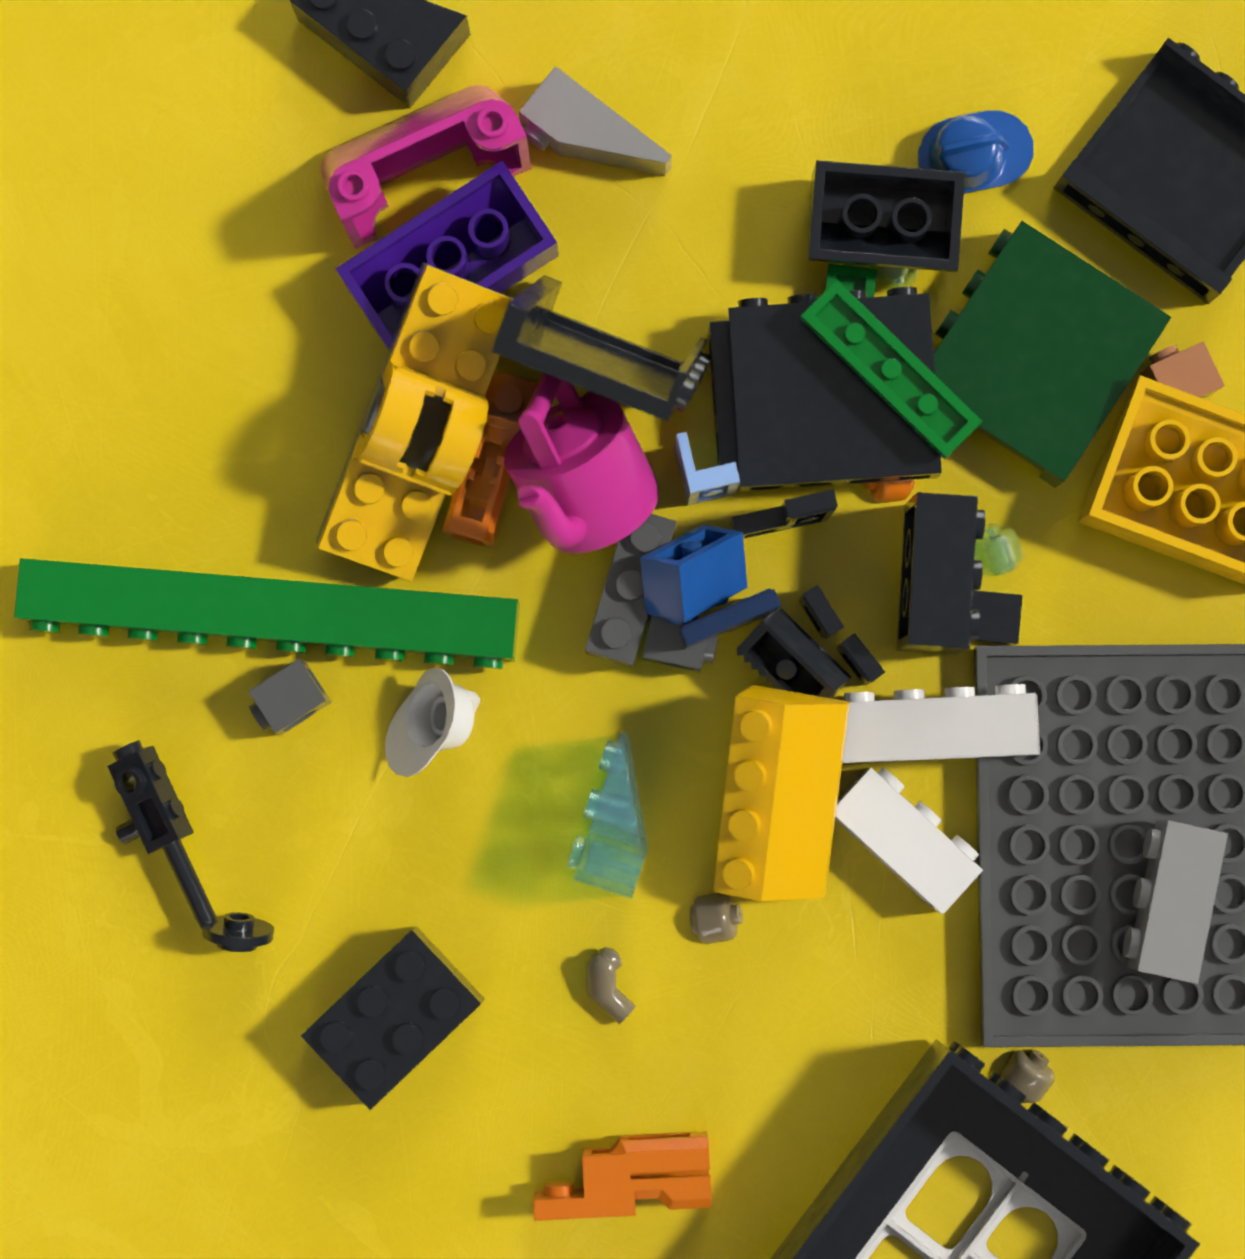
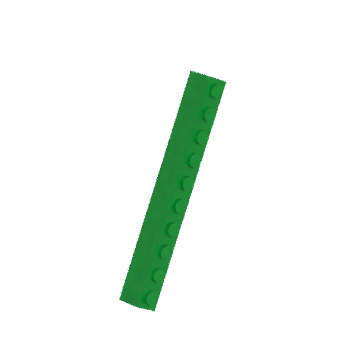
M20 558L14 618L29 622V630L37 632L59 633L60 624L79 626L78 634L86 636L108 637L109 628L128 630V639L158 641V633L161 632L178 634L177 643L207 645L208 636L227 638L226 647L256 649L257 640L276 642V651L306 653L307 644L326 646L325 655L355 657L356 649L375 650V659L404 661L405 653L425 654L424 663L454 665V657L474 658L473 667L503 669L504 661L515 662L520 602L518 599Z

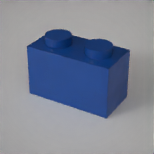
M703 524L640 557L646 614L667 618V621L672 624L691 623L697 619L699 614L714 606L727 603L728 598L748 588L743 532Z

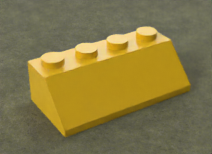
M752 685L736 695L713 892L761 902L819 899L825 897L850 702Z

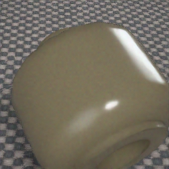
M713 893L699 896L694 900L690 908V921L695 936L705 944H712L734 939L737 934V924H742L743 914L739 904L733 905L730 895Z
M1023 1050L1013 1051L999 1073L1001 1077L1027 1096L1022 1103L1039 1102L1054 1082V1073L1047 1066L1049 1059L1038 1050H1032L1030 1054Z

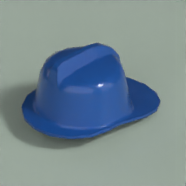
M987 110L956 116L935 124L924 135L918 150L920 169L965 172L964 194L1000 187L1018 180L1028 170L1034 156L1033 139L1027 126L1021 120L1004 111Z

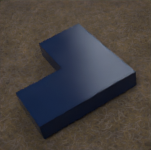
M769 588L682 626L679 634L685 648L688 649L724 632L729 631L730 633L769 616L781 606L775 590Z

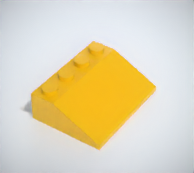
M1138 376L1093 477L1077 522L1245 585V414L1144 376Z

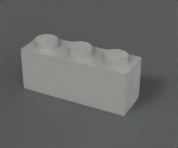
M1156 820L1155 829H1148L1143 845V857L1149 858L1145 878L1140 877L1137 880L1133 894V906L1138 908L1135 928H1128L1123 943V956L1128 958V968L1198 984L1228 833L1169 820Z

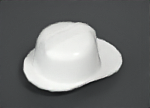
M432 668L424 672L389 724L385 738V755L389 767L397 775L410 777L419 774L439 751L450 750L463 745L470 737L473 729L474 713L480 704V697L475 692L465 690L462 686L453 684L451 677L443 669Z

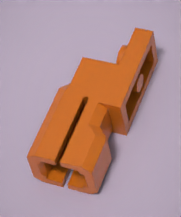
M494 371L484 396L488 400V414L483 435L465 479L458 490L452 495L443 527V532L446 536L494 549L512 481L504 465L505 450L514 435L521 429L519 418L523 411H526L538 385L537 382Z
M707 1131L620 1136L612 1147L583 1149L584 1189L574 1190V1183L552 1182L544 1184V1191H536L533 1199L534 1221L636 1216L635 1200L658 1198L670 1210L712 1208Z

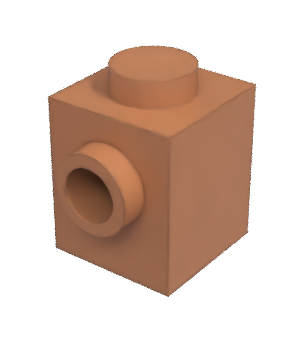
M1204 341L1179 352L1175 344L1151 355L1149 360L1152 365L1139 374V376H1144L1200 398L1208 397L1225 386Z

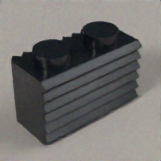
M782 608L767 616L737 648V655H744V662H751V669H758L759 676H765L766 683H773L774 689L832 699L851 679V676Z

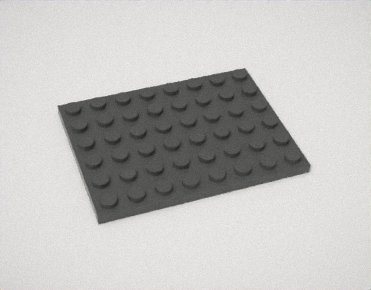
M1245 644L975 646V696L995 695L996 685L1025 684L1026 693L1037 694L1040 755L976 758L977 853L979 854L977 864L983 869L978 875L981 1046L1245 1045ZM1156 820H1169L1228 833L1198 984L1136 971L1127 967L1128 958L1123 956V943L1129 927L1135 928L1138 908L1133 906L1135 885L1140 877L1145 878L1149 859L1143 857L1144 840L1148 829H1155Z

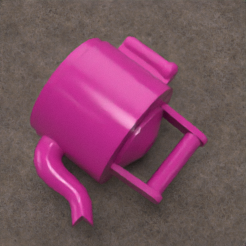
M543 372L526 411H523L519 418L521 429L514 435L505 450V468L518 490L519 505L529 510L543 538L552 547L566 553H584L607 547L631 534L651 515L659 497L656 476L619 403L592 391L580 397L573 384ZM556 397L559 404L551 407L552 402Z

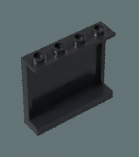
M1168 37L1053 188L1205 303L1209 304L1223 292L1232 280L1231 276L1245 259V94L1239 90V85L1232 77L1223 72H1214L1200 61V56L1193 48L1181 42L1175 43Z
M546 275L542 276L508 303L491 352L667 422L676 408L682 411L685 410L688 401L690 402L693 393L696 392L699 383H701L711 358L710 355L703 353L708 340L703 337L699 339L685 362H681L552 311L562 282Z
M897 287L887 290V296L867 298V291H849L935 374L929 293L917 294L916 287ZM793 295L787 298L788 304L768 305V299L747 298L739 300L738 307L728 308L741 492L939 478L942 474L941 456L801 320V315L817 300V295Z

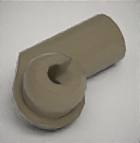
M604 947L597 952V955H591L586 964L587 993L593 1001L620 1024L636 1005L616 988V970L622 964L620 955L614 949Z

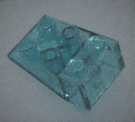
M620 733L617 743L610 740L607 741L599 765L600 770L608 772L602 791L594 788L591 790L583 818L592 820L587 838L576 837L567 866L576 869L573 880L632 899L648 848L629 738L627 734Z

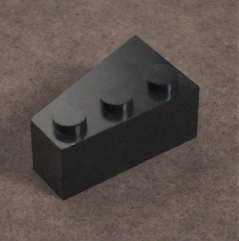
M290 0L299 22L409 108L413 106L471 35L467 15L426 0Z

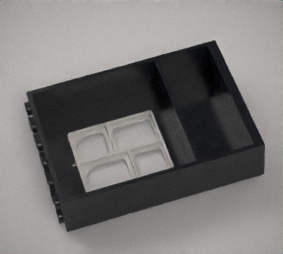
M936 1039L770 1259H868L880 1242L889 1235L898 1237L924 1259H999L987 1249V1239L1007 1214L1021 1207L1037 1208L1047 1213L1054 1221L1058 1233L1057 1247L1050 1259H1189L1200 1243L1186 1233L1192 1224L1156 1196L1147 1203L1145 1200L1151 1192L1115 1164L1109 1172L1103 1169L1109 1162V1159L1075 1133L1068 1141L1062 1136L1068 1128L1035 1102L1032 1103L1028 1110L1021 1104L1027 1096L995 1071L991 1073L988 1079L983 1076L980 1071L986 1064L955 1040L946 1047ZM955 1156H970L980 1161L988 1170L992 1181L991 1196L984 1209L957 1245L950 1249L944 1248L906 1218L905 1211L941 1163Z

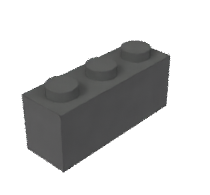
M651 514L635 531L618 541L585 648L586 654L633 668L649 614H646L640 557L671 542L677 521Z

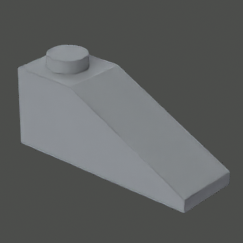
M556 66L519 111L520 123L524 128L527 140L542 151L549 147L561 156L665 176L671 169V154Z

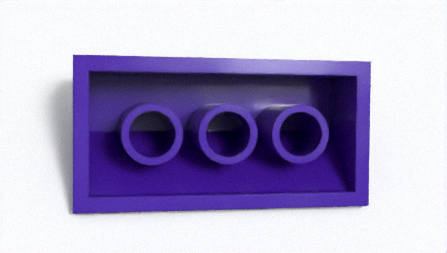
M502 160L337 267L336 271L387 350H389L422 262L503 293L558 257L559 254L557 241Z

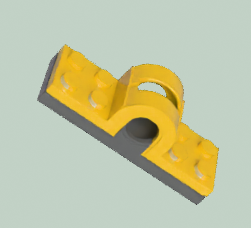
M422 262L317 535L316 544L318 549L412 582L446 494L451 496V494L458 490L470 469L479 447L488 414V400L484 396L500 358V355L491 351L508 303L514 298Z

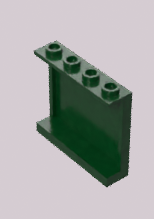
M1021 221L1013 233L1006 229L1002 231L988 252L989 255L995 258V261L986 274L977 269L961 293L969 299L960 314L951 309L936 331L935 335L943 340L934 352L935 375L983 421L976 428L977 430L1042 471L1039 478L1056 488L1065 482L1172 317L1024 221Z

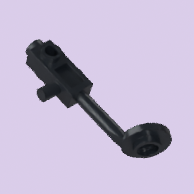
M140 740L112 752L116 762L107 767L114 780L115 788L121 795L131 817V820L117 826L116 834L118 839L122 843L127 844L140 837L148 854L163 849L188 905L202 929V936L206 940L217 944L220 949L230 952H250L257 949L258 946L272 942L274 927L264 920L241 912L216 916L181 839L193 834L194 831L184 812V806L178 799L167 776L166 768L160 761L154 746L143 748Z

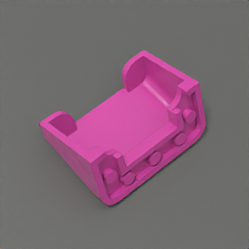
M474 85L329 151L322 160V178L355 249L377 240L374 229L376 217L380 211L389 208L380 185L463 147L468 146L477 167L486 163L497 164L503 160L513 177L530 170L531 163L527 136L511 106L487 86Z

